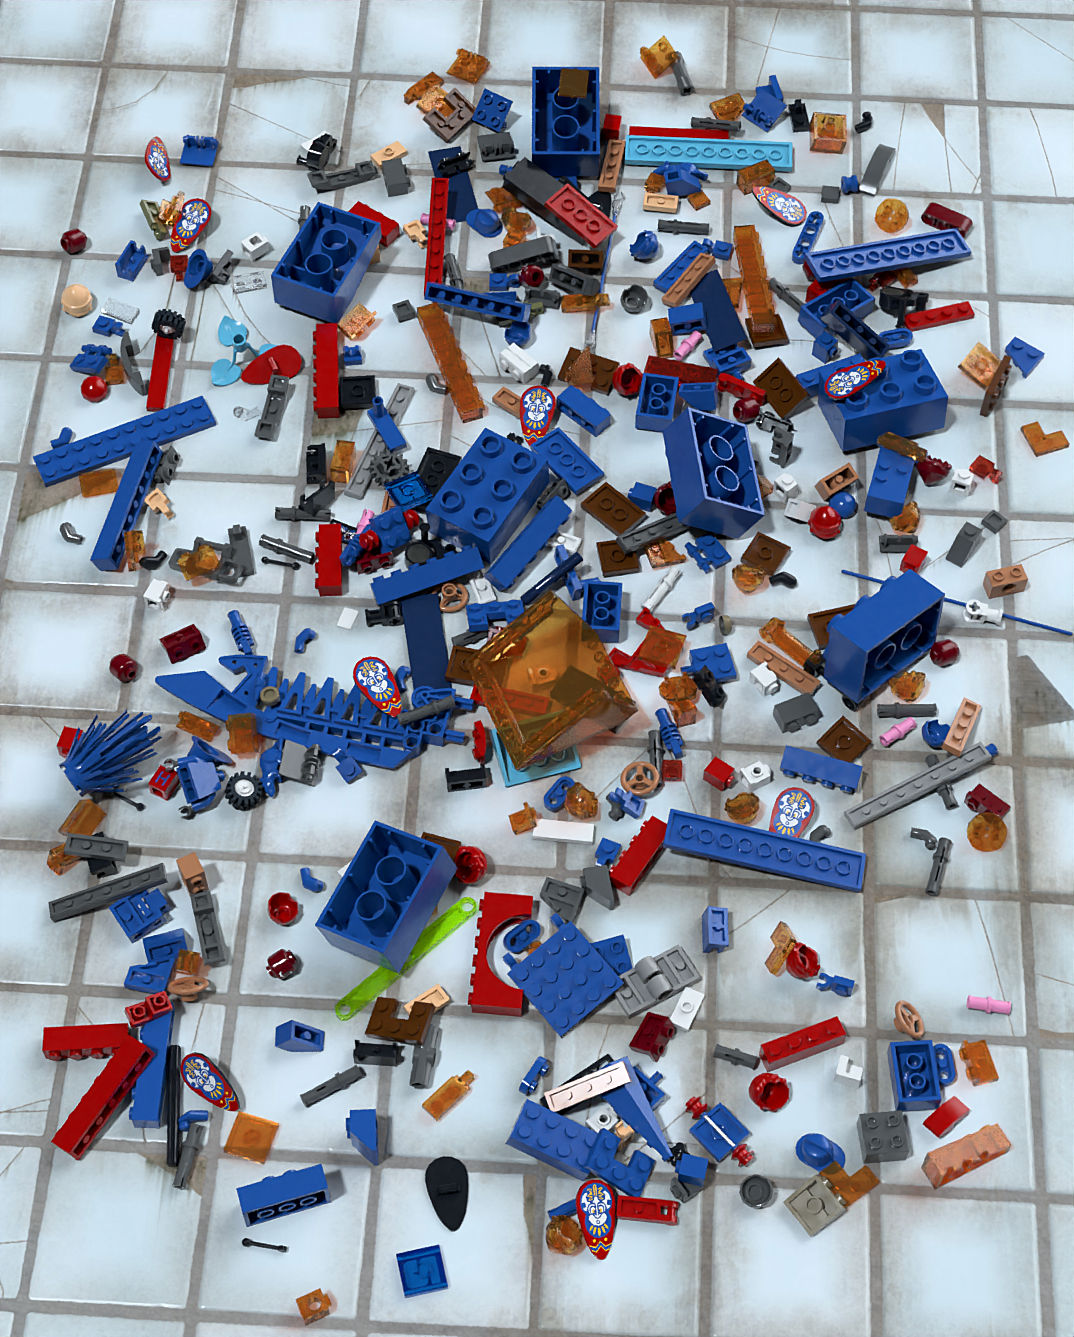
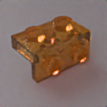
M359 302L337 324V327L352 341L355 336L359 338L365 332L363 328L366 325L370 327L376 319L374 317L377 312L371 313Z

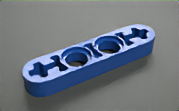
M813 211L809 214L792 252V261L795 264H803L805 254L811 252L823 225L824 216L821 212ZM813 230L815 233L809 234L806 231ZM801 242H808L809 245L803 246Z

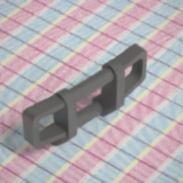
M198 536L194 541L193 550L176 548L168 562L173 570L190 575L194 573L211 577L215 581L236 583L243 571L241 562L231 560L232 544L215 543ZM203 547L222 551L221 558L214 571L196 567L202 557ZM179 556L189 557L185 566L176 564ZM228 566L237 568L232 576L224 575Z

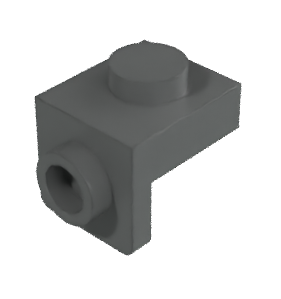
M169 247L152 249L153 259H150L152 270L155 269L156 276L163 275L161 262L171 260Z
M674 1177L671 1179L670 1190L676 1199L679 1198L684 1203L704 1190L705 1186L701 1187L679 1182Z

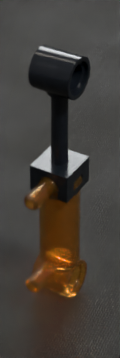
M773 617L759 629V634L763 640L776 645L802 666L804 671L815 678L819 674L824 676L826 660L823 659L821 651L815 649L813 652L787 631L783 620ZM844 694L842 701L847 708L856 711L869 696L857 704Z

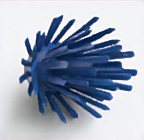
M127 709L107 728L106 724L102 726V722L95 728L94 723L98 718L96 714L86 733H82L79 741L80 728L78 727L66 760L59 764V767L61 769L65 767V776L76 791L79 789L82 791L79 793L81 797L88 793L125 792L123 789H114L113 787H119V784L143 780L141 777L132 779L126 776L139 773L138 770L129 767L158 754L154 752L146 756L154 751V749H149L133 757L162 738L158 736L150 740L160 732V726L147 733L148 727L146 725L143 726L152 719L151 714L137 722V719L143 715V712H140L117 731L115 730L129 718V714H126Z

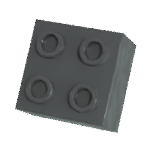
M902 1110L859 1114L857 1129L863 1164L906 1160L909 1147Z

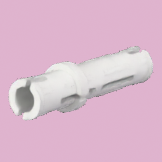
M671 566L668 572L659 579L658 585L641 605V610L646 607L651 613L666 591L673 587L674 581L681 574L676 566Z

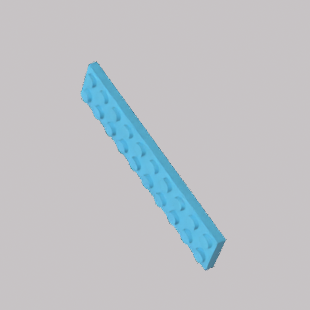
M626 135L625 164L661 166L664 165L665 161H668L670 165L690 162L697 168L792 172V142Z

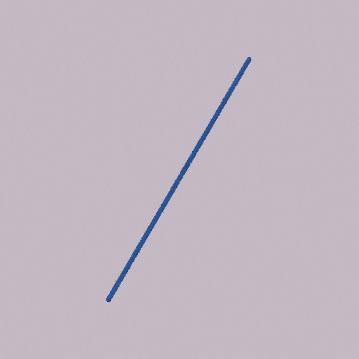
M847 570L841 571L842 573L851 576L859 577L880 584L884 583V580L876 579L873 577L865 576ZM944 597L946 602L966 607L967 603ZM1002 613L1004 618L1070 636L1073 634L1070 631Z

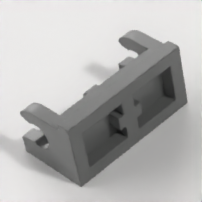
M778 427L774 429L771 452L778 455L779 458L770 456L769 460L780 465L781 468L786 466L791 456L794 433Z

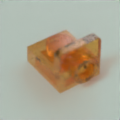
M528 802L523 803L525 809L508 815L515 835L537 827L535 820L538 818L537 812L534 807L529 806Z
M66 843L51 849L47 859L48 867L58 876L63 873L65 866L81 858L75 855H65L64 848Z

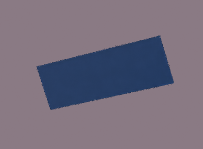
M461 147L428 151L435 178H449L447 219H454L456 223L466 221L467 214L472 210L478 209L467 169L459 171L456 166L457 173L449 176H442L440 169L437 170L440 160L449 157V159L455 157L456 154L462 152Z
M718 269L706 273L690 291V295L694 303H703L707 325L705 331L714 352L746 340L747 337Z
M438 593L401 597L413 690L421 686H429L434 689L452 688L451 681H445L448 658Z

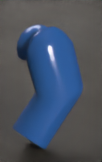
M68 427L62 428L59 438L50 441L52 448L55 449L69 444L73 435L72 430Z
M310 868L300 869L303 887L313 892L322 891L324 883L311 877Z

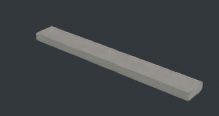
M400 383L397 384L386 406V410L396 426H398L415 392L414 387ZM376 429L344 490L345 496L358 500L362 499L372 479L369 472L370 461L374 460V455L379 456L380 451L385 453L387 449Z
M979 742L963 750L959 757L953 755L844 811V816L855 830L991 760L992 756L983 743Z

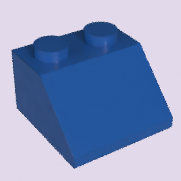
M376 1109L350 1110V1118H346L347 1139H351L352 1146L374 1166L378 1165V1122Z

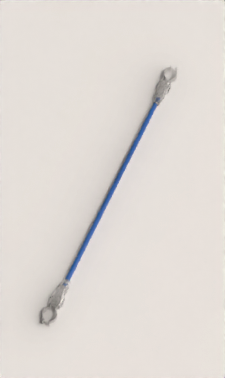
M618 190L614 193V200L612 202V221L614 223L619 215L624 199L622 191L621 196L623 197L616 199L615 196L618 195ZM613 234L609 236L592 328L585 342L586 348L584 351L591 350L593 354L596 343L595 326Z

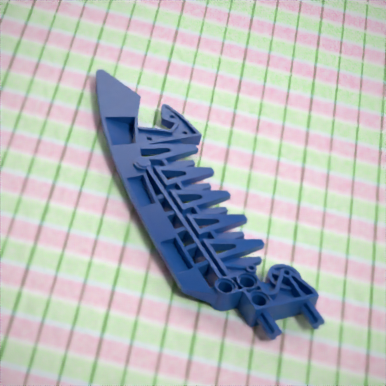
M239 654L219 657V663L233 674L243 670L247 673V676L232 692L223 687L206 671L162 675L155 678L157 685L206 714L249 732L274 740L284 737V743L285 740H289L307 748H310L312 744H318L321 749L320 753L333 756L331 752L339 748L346 758L353 756L356 762L389 769L398 767L410 758L418 757L423 743L441 747L444 746L445 741L463 744L465 740L464 732L448 730L453 709L458 708L472 711L474 704L472 699L456 697V689H434L429 686H421L416 688L411 696L414 709L427 705L432 700L437 701L450 695L453 696L456 707L444 710L439 715H430L400 726L397 717L394 718L382 712L381 726L372 725L378 712L381 711L375 706L372 708V703L367 698L360 709L361 691L356 684L353 686L345 702V690L340 689L332 704L334 678L328 677L317 697V685L312 684L304 698L306 673L300 672L289 691V679L284 678L278 689L280 694L279 702L274 706H267L263 712L257 709L261 698L259 701L254 700L255 679L258 672L265 673L268 665V656ZM272 667L269 673L265 674L264 688L277 686V667ZM294 696H297L296 710L287 709ZM325 701L324 716L317 715L316 712L319 706ZM354 707L353 720H344L349 708ZM403 709L401 710L400 714L407 712L408 710ZM348 737H350V738H355V739H361V741L351 740V739H348ZM367 741L376 742L380 744L379 746L367 743ZM386 744L403 747V750L388 748Z

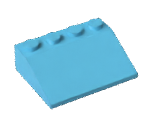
M567 710L489 730L505 787L581 768Z

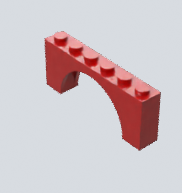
M484 892V899H480L479 911H482V917L477 919V930H480V934L475 936V948H478L477 955L473 954L472 967L476 968L475 974L471 973L470 986H473V993L469 992L468 1005H471L472 1013L521 1017L523 989L511 987L500 981L491 971L486 957L491 942L501 931L510 926L520 924L526 919L532 920L533 896Z

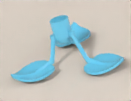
M224 316L219 325L218 338L224 346L229 347L233 345V360L230 362L228 359H220L213 364L211 368L212 383L218 386H226L238 380L241 375V369L239 366L234 365L237 352L242 353L249 348L258 357L277 345L264 344L259 348V353H257L250 343L246 341V327L241 322Z

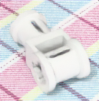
M969 600L962 616L967 623L983 624L984 621H989L1000 625L1003 610L1000 608L999 610L988 608V604L981 603L978 600Z

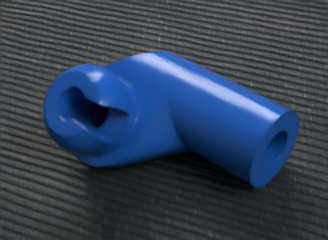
M305 628L296 637L295 653L302 654L304 652L305 641L307 639L313 640L316 635L315 631L311 630V628Z
M400 666L394 675L400 694L406 692L407 688L404 678L409 677L411 674V669L406 666Z
M189 1110L178 1119L179 1130L182 1132L188 1131L189 1125L193 1121H207L208 1111Z

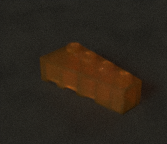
M998 1123L991 1126L988 1124L973 1134H968L961 1139L928 1152L921 1168L934 1190L1008 1153L1011 1144Z

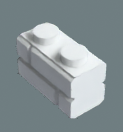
M512 343L499 354L500 367L503 370H508L516 381L519 380L525 384L539 372V363L515 343Z

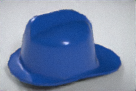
M475 209L466 216L467 224L484 237H496L502 232V222L498 214L491 209Z
M203 249L195 250L189 257L184 276V285L187 288H194L200 281L206 280L212 272V261L207 257Z
M196 736L191 737L194 743L187 756L194 755L204 759L206 762H212L214 765L218 761L232 763V759L222 751L208 745Z
M810 1133L802 1136L797 1141L795 1147L796 1155L804 1164L826 1175H834L843 1169L846 1160L842 1148L824 1135Z

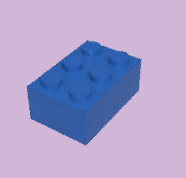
M643 373L635 428L662 432L672 423L679 377Z
M585 580L581 640L619 643L623 583Z
M932 1040L890 1042L887 1057L895 1110L916 1111L939 1108L942 1099Z

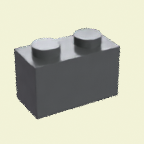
M402 159L381 161L388 197L408 194V187L411 186L409 176L406 177L407 167L406 164L403 165Z
M809 692L776 704L773 709V717L782 733L793 732L801 726L811 725L818 720L819 709Z

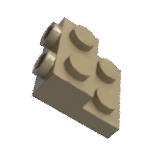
M817 1174L783 1202L811 1237L828 1223L831 1224L847 1210L844 1207L846 1201L839 1193L835 1195L830 1188L833 1185L825 1176L821 1178Z

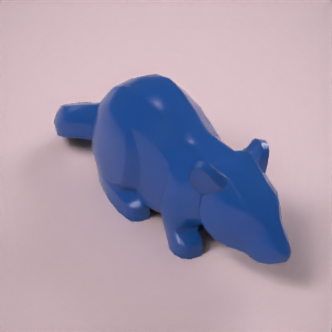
M665 161L664 165L659 166L653 171L654 175L664 177V172L682 169L702 181L708 180V174L699 171L690 162L670 165L668 161Z
M279 737L275 744L265 750L260 757V767L262 770V777L259 778L261 781L260 785H262L264 791L270 797H273L276 792L275 782L278 780L279 783H282L283 776L278 774L282 758L284 737Z

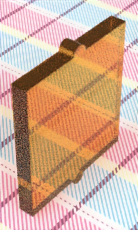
M561 68L558 96L571 97L572 99L574 97L586 98L589 71L578 70L577 68Z

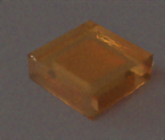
M702 190L687 196V201L696 211L709 206L711 200Z

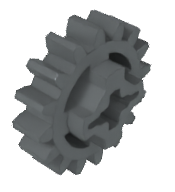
M387 450L386 454L380 451L379 456L374 455V460L370 461L369 472L371 473V478H376V484L382 482L383 487L385 484H388L389 488H391L392 484L398 485L399 481L403 483L405 478L408 477L409 465H407V459H403L402 454L397 456L396 451L393 454L389 450Z

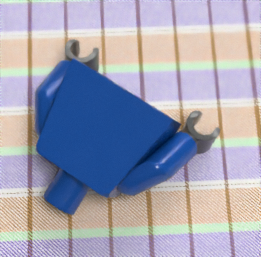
M194 755L178 758V761H174L171 758L164 761V764L171 763L173 766L172 768H166V772H172L175 767H178L176 770L187 804L191 803L189 807L182 806L178 809V811L183 808L187 810V815L181 818H186L190 816L192 811L197 812L212 803L216 797V791L221 789L220 782H223L225 779L223 771H216L212 762H206L204 759Z

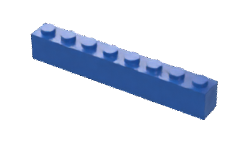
M154 441L135 443L90 558V561L100 571L118 570L163 453Z

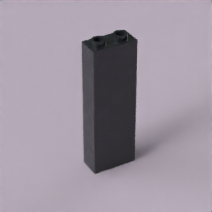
M526 157L521 161H517L510 172L507 171L503 176L502 188L583 246L586 241L544 206L545 202L564 185Z

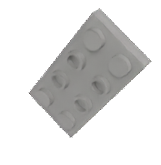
M678 944L654 958L652 956L642 958L633 969L619 975L624 985L613 994L627 1017L630 1018L685 989V987L700 981V976Z

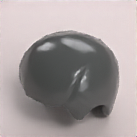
M633 284L628 289H624L620 298L622 307L628 312L641 311L648 299L647 290L636 284Z
M755 1174L744 1179L739 1193L746 1205L752 1208H760L766 1206L771 1200L773 1188L769 1179Z

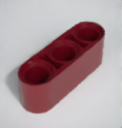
M934 202L929 203L921 215V219L925 224L938 230L957 228L963 238L973 225L969 217Z

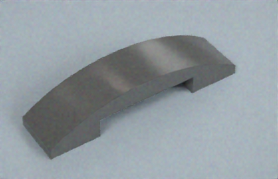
M882 144L878 145L867 166L858 192L875 196L880 180L896 148Z
M370 160L355 163L354 169L325 174L324 170L309 172L307 176L313 188L332 190L362 183L375 176L376 170Z
M127 331L124 332L120 346L124 372L134 390L140 395L146 396L140 371L133 373L128 357L134 356V351Z
M271 374L261 419L258 420L254 434L256 437L273 439L283 413L289 377Z
M210 891L190 895L204 966L225 961Z

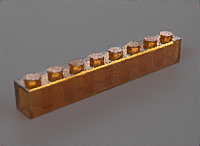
M755 225L734 226L733 241L752 337L774 335V328H777V318L773 317L775 310L774 305H771L772 294L768 292L769 280H766L767 270L763 268L764 256H761L762 246L761 243L758 244L759 232H756Z
M437 302L417 307V319L444 382L448 386V391L462 423L483 418L484 402L479 400L478 389L476 386H473V378L471 373L467 372L466 361L461 359V350L455 345L456 339L454 334H450V325L448 321L444 320L443 309L439 308Z

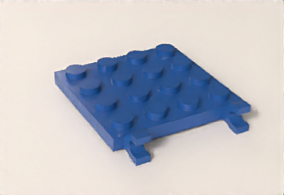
M555 913L550 917V921L559 931L519 964L509 952L502 958L511 969L507 973L509 978L519 989H523V994L561 1038L621 988L624 982L571 921L565 924L561 917Z

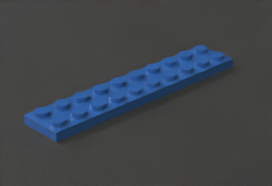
M957 228L809 252L805 254L804 259L819 283L970 257L972 251Z
M199 396L33 456V459L45 487H49L129 458L136 442L154 441L158 446H162L214 427L216 422L204 397Z
M670 809L663 842L664 848L854 892H860L862 887L866 853L676 809Z

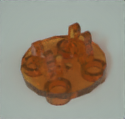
M895 198L885 199L877 207L875 213V222L878 227L889 233L902 230L909 219L907 206L901 200Z
M686 671L682 672V676L664 677V681L659 686L660 696L670 705L696 698L697 685L689 678V675L687 676Z
M990 812L974 816L968 823L966 830L967 838L972 847L984 852L1000 849L1007 836V828L1002 818Z

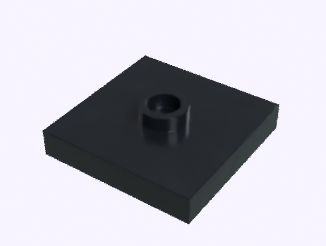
M375 375L339 377L341 409L373 407L372 400L376 397Z

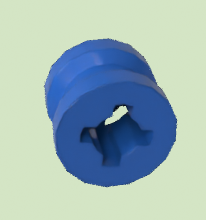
M856 175L841 177L843 193L858 191Z

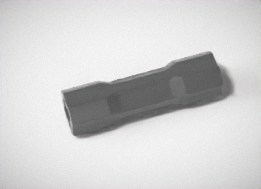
M679 51L671 52L668 55V62L674 72L679 92L682 96L691 95L694 92V86L684 65L683 56Z

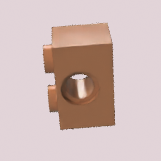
M847 463L819 480L814 487L822 499L826 501L837 492H841L854 484L859 479V476L851 464Z
M1022 564L987 571L983 580V587L988 598L992 599L1024 592L1028 578Z
M195 852L176 860L180 877L189 896L209 890L205 872Z

